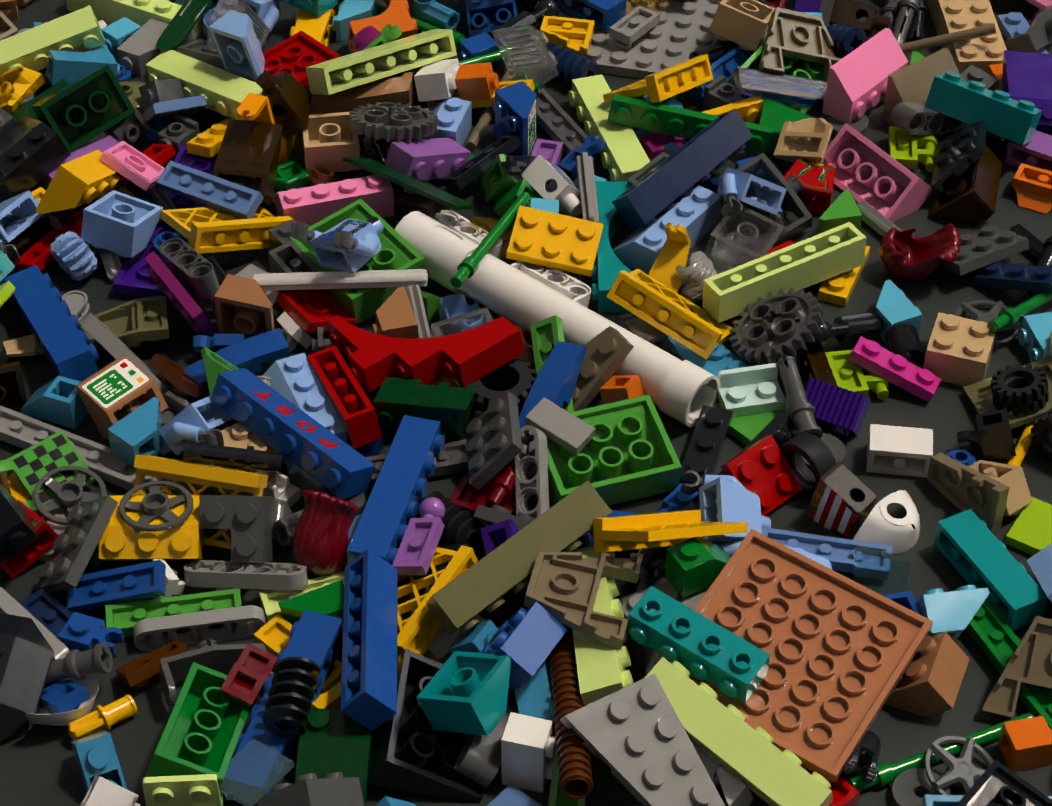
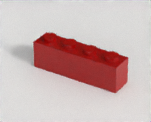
M334 345L307 355L311 366L346 429L347 439L352 448L365 446L381 439L382 435L375 408L337 347Z

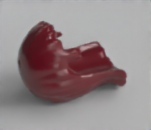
M947 224L935 233L925 237L912 236L911 234L916 231L915 228L907 230L891 228L883 236L880 243V258L885 268L900 280H922L944 262H954L958 258L957 254L960 253L959 248L961 247L962 239L957 228L953 224Z
M304 490L302 495L305 498V505L295 526L292 538L293 558L296 563L305 565L307 573L321 577L339 573L348 565L347 548L351 541L350 538L348 542V535L359 507L352 502L329 496L327 493Z

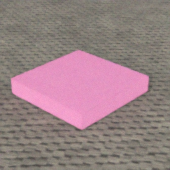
M121 141L104 151L99 159L145 191L157 184L156 181L165 169L125 141Z

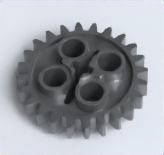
M376 102V105L367 103L366 106L359 105L358 108H353L349 112V128L352 129V132H357V135H365V138L375 137V140L385 139L386 142H389L391 139L397 142H410L412 138L421 140L422 137L429 138V135H434L435 131H437L438 115L434 111H429V108H421L420 105L411 106V103L402 105L401 102L396 104Z
M790 288L787 293L780 289L775 296L769 292L767 299L763 300L758 297V304L755 306L748 304L749 311L739 313L741 320L733 321L735 328L729 331L732 335L729 341L737 357H740L742 362L748 361L750 366L756 362L758 365H763L766 361L769 364L775 363L780 358H783L785 362V356L791 355L795 358L797 357L796 351L798 349L807 350L806 342L816 341L813 334L821 333L819 326L824 324L822 318L824 312L817 298L813 297L811 292L805 293L803 289L795 292L794 288Z

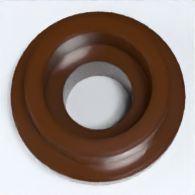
M314 166L307 176L312 186L335 182L333 171L321 166Z

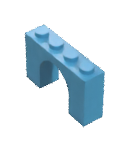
M33 22L32 28H34V27H36V26H39V25H41V24H44V23H42V22ZM105 44L86 52L49 50L46 76L51 85H55L62 79H65L70 84L108 64L117 80H119L120 65L116 62L113 54H111L108 46Z

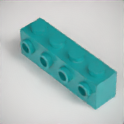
M945 71V73L934 76L925 107L968 124L981 121L988 132L1020 145H1025L1032 141L1042 110L1034 108V103L1027 100L1016 101L1010 98L1009 93L1001 90L993 92L986 89V85L978 81L971 80L968 82L960 79V74L952 71Z
M971 509L938 521L934 540L936 547L969 585L975 583L978 588L988 587V601L1012 631L1031 624L1036 616L1043 617L1048 599L1044 590L1026 572L1025 567L1017 562L1008 552L1005 544L993 535L982 519H979Z
M650 586L628 614L627 634L635 642L651 647L669 662L678 661L694 677L715 685L724 695L730 698H736L746 703L768 673L770 654L653 586Z

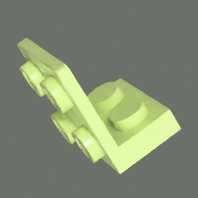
M216 774L143 778L142 786L146 806H224L225 787L224 783L220 786L218 785Z

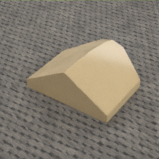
M806 118L796 122H784L773 155L776 158L795 163L798 159L819 162L824 158L833 126L824 118Z

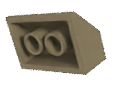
M945 47L888 75L882 119L892 126H896L891 122L890 116L897 104L901 102H926L934 76L945 73V71L960 74L949 49Z

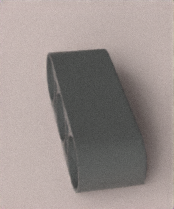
M901 102L893 108L890 116L893 124L912 135H944L960 129L964 125V122L925 107L926 102Z
M180 238L164 241L159 246L163 263L184 289L200 301L214 299L220 285L212 263Z
M507 702L506 713L488 736L466 734L454 770L486 788L494 779L501 765V739L510 713L519 714L518 707Z

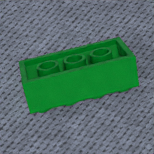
M195 662L192 663L145 777L216 774L218 785L222 784L250 711V707L219 693L228 675Z

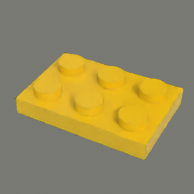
M520 205L506 258L591 277L604 224Z

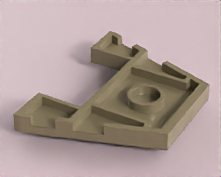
M776 7L771 13L758 72L765 73L764 75L772 74L769 76L778 75L774 77H780L785 72L782 57L784 56L823 64L827 83L829 68L841 60V58H837L833 52L832 47L834 43L822 17Z
M538 552L526 591L524 606L529 608L537 601L562 624L610 647L621 650L628 619L594 612L593 608L601 577L606 576L637 583L644 554L631 553L630 558H615L614 553H602L601 558H584L581 552Z
M1039 616L1034 618L983 704V712L1014 718L1021 683L1052 690V619Z

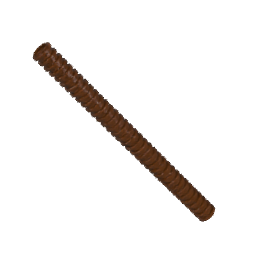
M564 625L568 630L549 654L559 782L563 795L571 799H581L589 795L593 789L590 751L584 745L585 741L572 728L568 729L560 721L565 715L585 706L579 689L573 631L571 627Z

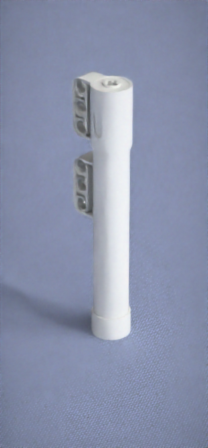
M441 210L440 214L436 213L434 217L427 216L419 211H413L404 216L397 224L395 231L425 258V263L420 269L427 270L428 278L455 294H463L494 313L504 316L510 322L530 333V325L556 315L562 319L566 343L585 345L611 326L617 329L634 346L612 376L640 375L644 394L650 395L658 409L691 428L696 426L703 405L714 406L720 390L719 377L688 360L682 361L588 309L591 288L587 284L561 270L521 261L511 265L500 260L503 241L499 238L478 264V270L471 278H467L459 288H455L451 285L450 280L458 271V265L465 257H469L490 231L450 210Z

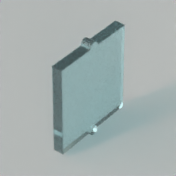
M856 545L854 549L855 582L880 595L909 591V558L886 553L884 549L878 551Z
M253 738L231 759L223 782L219 786V791L225 794L227 800L234 799L244 806H254L295 765L292 760L278 753L276 747L269 748Z

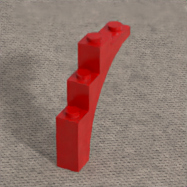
M339 315L328 320L331 331L328 334L330 342L337 349L340 348L345 353V356L351 363L350 370L358 383H361L369 392L380 387L386 377L396 378L398 376L400 378L422 380L423 384L426 385L446 374L451 380L455 379L463 387H466L468 384L475 382L524 354L520 330L504 316L460 333L415 339L388 337L370 333L351 325Z

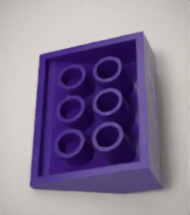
M1005 50L1003 52L1002 91L1009 93L1010 98L1016 101L1027 100L1034 103V108L1042 110L1036 130L1052 134V54Z

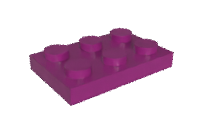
M153 251L144 259L151 266L147 272L181 315L188 321L198 335L205 334L209 337H214V334H218L217 329L157 254Z

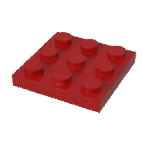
M301 30L263 53L265 58L264 72L268 71L272 76L283 71L288 72L308 89L310 87L305 67L341 56Z

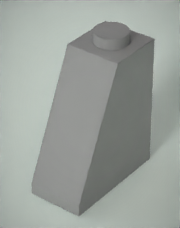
M151 18L117 48L119 64L129 68L133 75L139 77L148 75L145 64L162 53L157 51L156 44L169 23L155 18ZM192 30L180 46L195 41V31Z

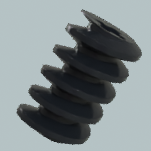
M434 491L430 493L425 499L429 497L438 498L445 506V515L441 519L445 527L439 541L446 544V546L466 543L468 547L473 548L475 553L483 543L481 528L486 526H480V521L474 516L471 517L470 512L462 511L461 506L456 503L453 504L450 498H443L441 492ZM419 511L417 514V518H421Z
M288 657L277 662L271 681L272 686L268 693L269 698L265 705L266 711L262 718L264 726L274 735L291 739L299 738L306 733L307 730L304 726L309 722L308 713L312 709L311 701L315 697L313 689L317 686V677L320 674V667L314 661L302 657Z

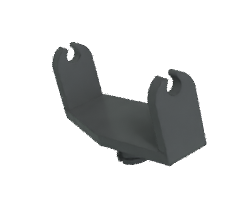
M1052 5L1039 9L1034 14V21L1026 33L1008 38L1004 42L1005 46L1009 47L1010 51L1031 53L1052 43Z
M761 153L736 170L753 174L762 169L770 182L787 189L783 201L797 216L798 220L785 227L779 233L778 239L781 243H784L811 227L812 216L796 194L804 190L802 181H797L798 176L794 174L786 180L764 153Z
M205 640L197 646L196 650L159 659L158 677L167 705H175L177 695L174 681L186 680L193 662L228 675L234 663L238 661L246 644L218 645L215 640H210V646H208ZM250 643L267 651L264 643Z

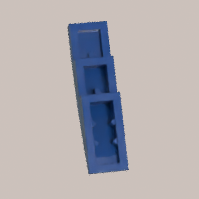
M280 328L249 337L214 352L239 369L246 368L253 374L262 372L261 363L290 356L289 345ZM201 359L184 370L207 389L204 396H208L203 361ZM167 384L168 387L172 390L174 385ZM189 395L186 400L189 401L197 398Z
M559 341L556 343L534 381L519 415L520 428L527 425L525 424V416L544 397L561 408L563 404H570L587 350L586 346Z

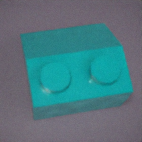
M454 651L416 697L433 730L488 736L507 710L511 659L509 655Z

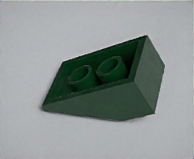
M108 64L58 89L31 106L39 120L59 135L69 152L136 112Z
M311 709L308 713L309 722L304 726L307 731L303 736L299 737L295 777L316 773L317 779H320L324 775L342 772L344 778L359 777L364 806H367L370 786L368 776L376 729L373 732L340 710Z

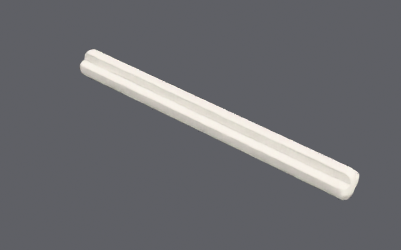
M425 269L356 271L355 273L345 271L254 274L252 279L257 281L263 291L396 288L415 284L425 287L428 283V273Z

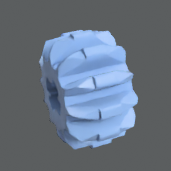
M68 231L64 235L61 234L55 239L56 241L50 244L54 259L71 279L80 281L84 277L87 278L91 275L92 271L97 268V259L94 253L77 233Z

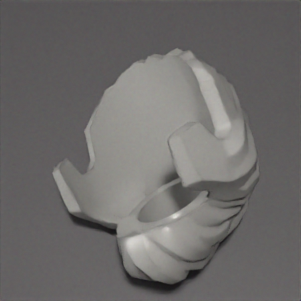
M701 251L691 254L688 267L684 268L681 265L676 267L679 279L687 280L684 282V288L681 289L680 294L692 303L703 299V280L717 275L712 261Z

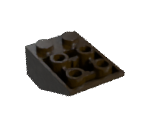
M229 119L215 162L213 175L261 192L264 199L260 206L272 207L284 126Z

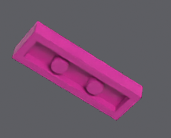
M862 336L848 359L928 403L941 381V378L935 376L931 371L916 366L907 361L903 356L894 354L881 347L877 342Z

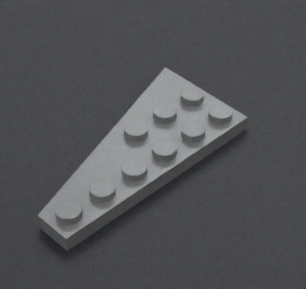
M655 673L571 712L560 719L568 729L572 728L585 741L584 745L592 754L595 752L611 768L610 772L643 806H725Z

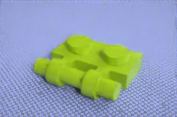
M889 126V155L906 168L917 169L918 162H921L925 165L927 171L932 172L936 156V137L934 135H912L898 126Z
M853 350L825 352L838 387L867 397L869 396V390H872L876 393L878 399L881 400L889 396V383L887 380L848 360Z

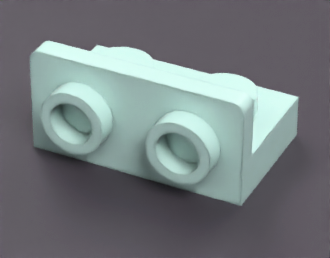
M771 363L719 371L717 375L720 380L718 400L722 409L733 411V417L785 410L786 400L777 381V364Z

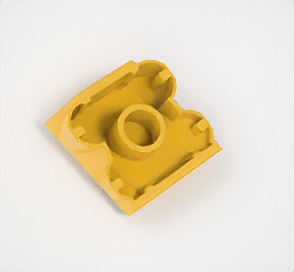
M20 65L2 73L0 76V107L9 114L15 111L45 83L43 75Z

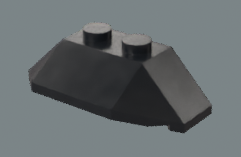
M0 613V744L2 740L11 736L30 722L25 715L26 713H37L54 656L53 649L31 618Z

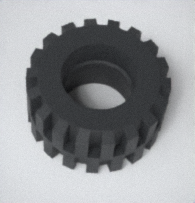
M517 357L471 383L477 385L470 420L475 417L479 418L487 410L490 402L496 397L500 398L507 390L517 397L518 413L520 415L530 389L537 378L536 370L532 369V365L529 362H523L522 358Z

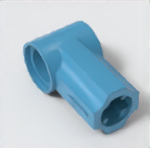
M413 0L414 18L433 24L441 29H452V31L456 29L457 24L460 22L459 13L436 2V0Z

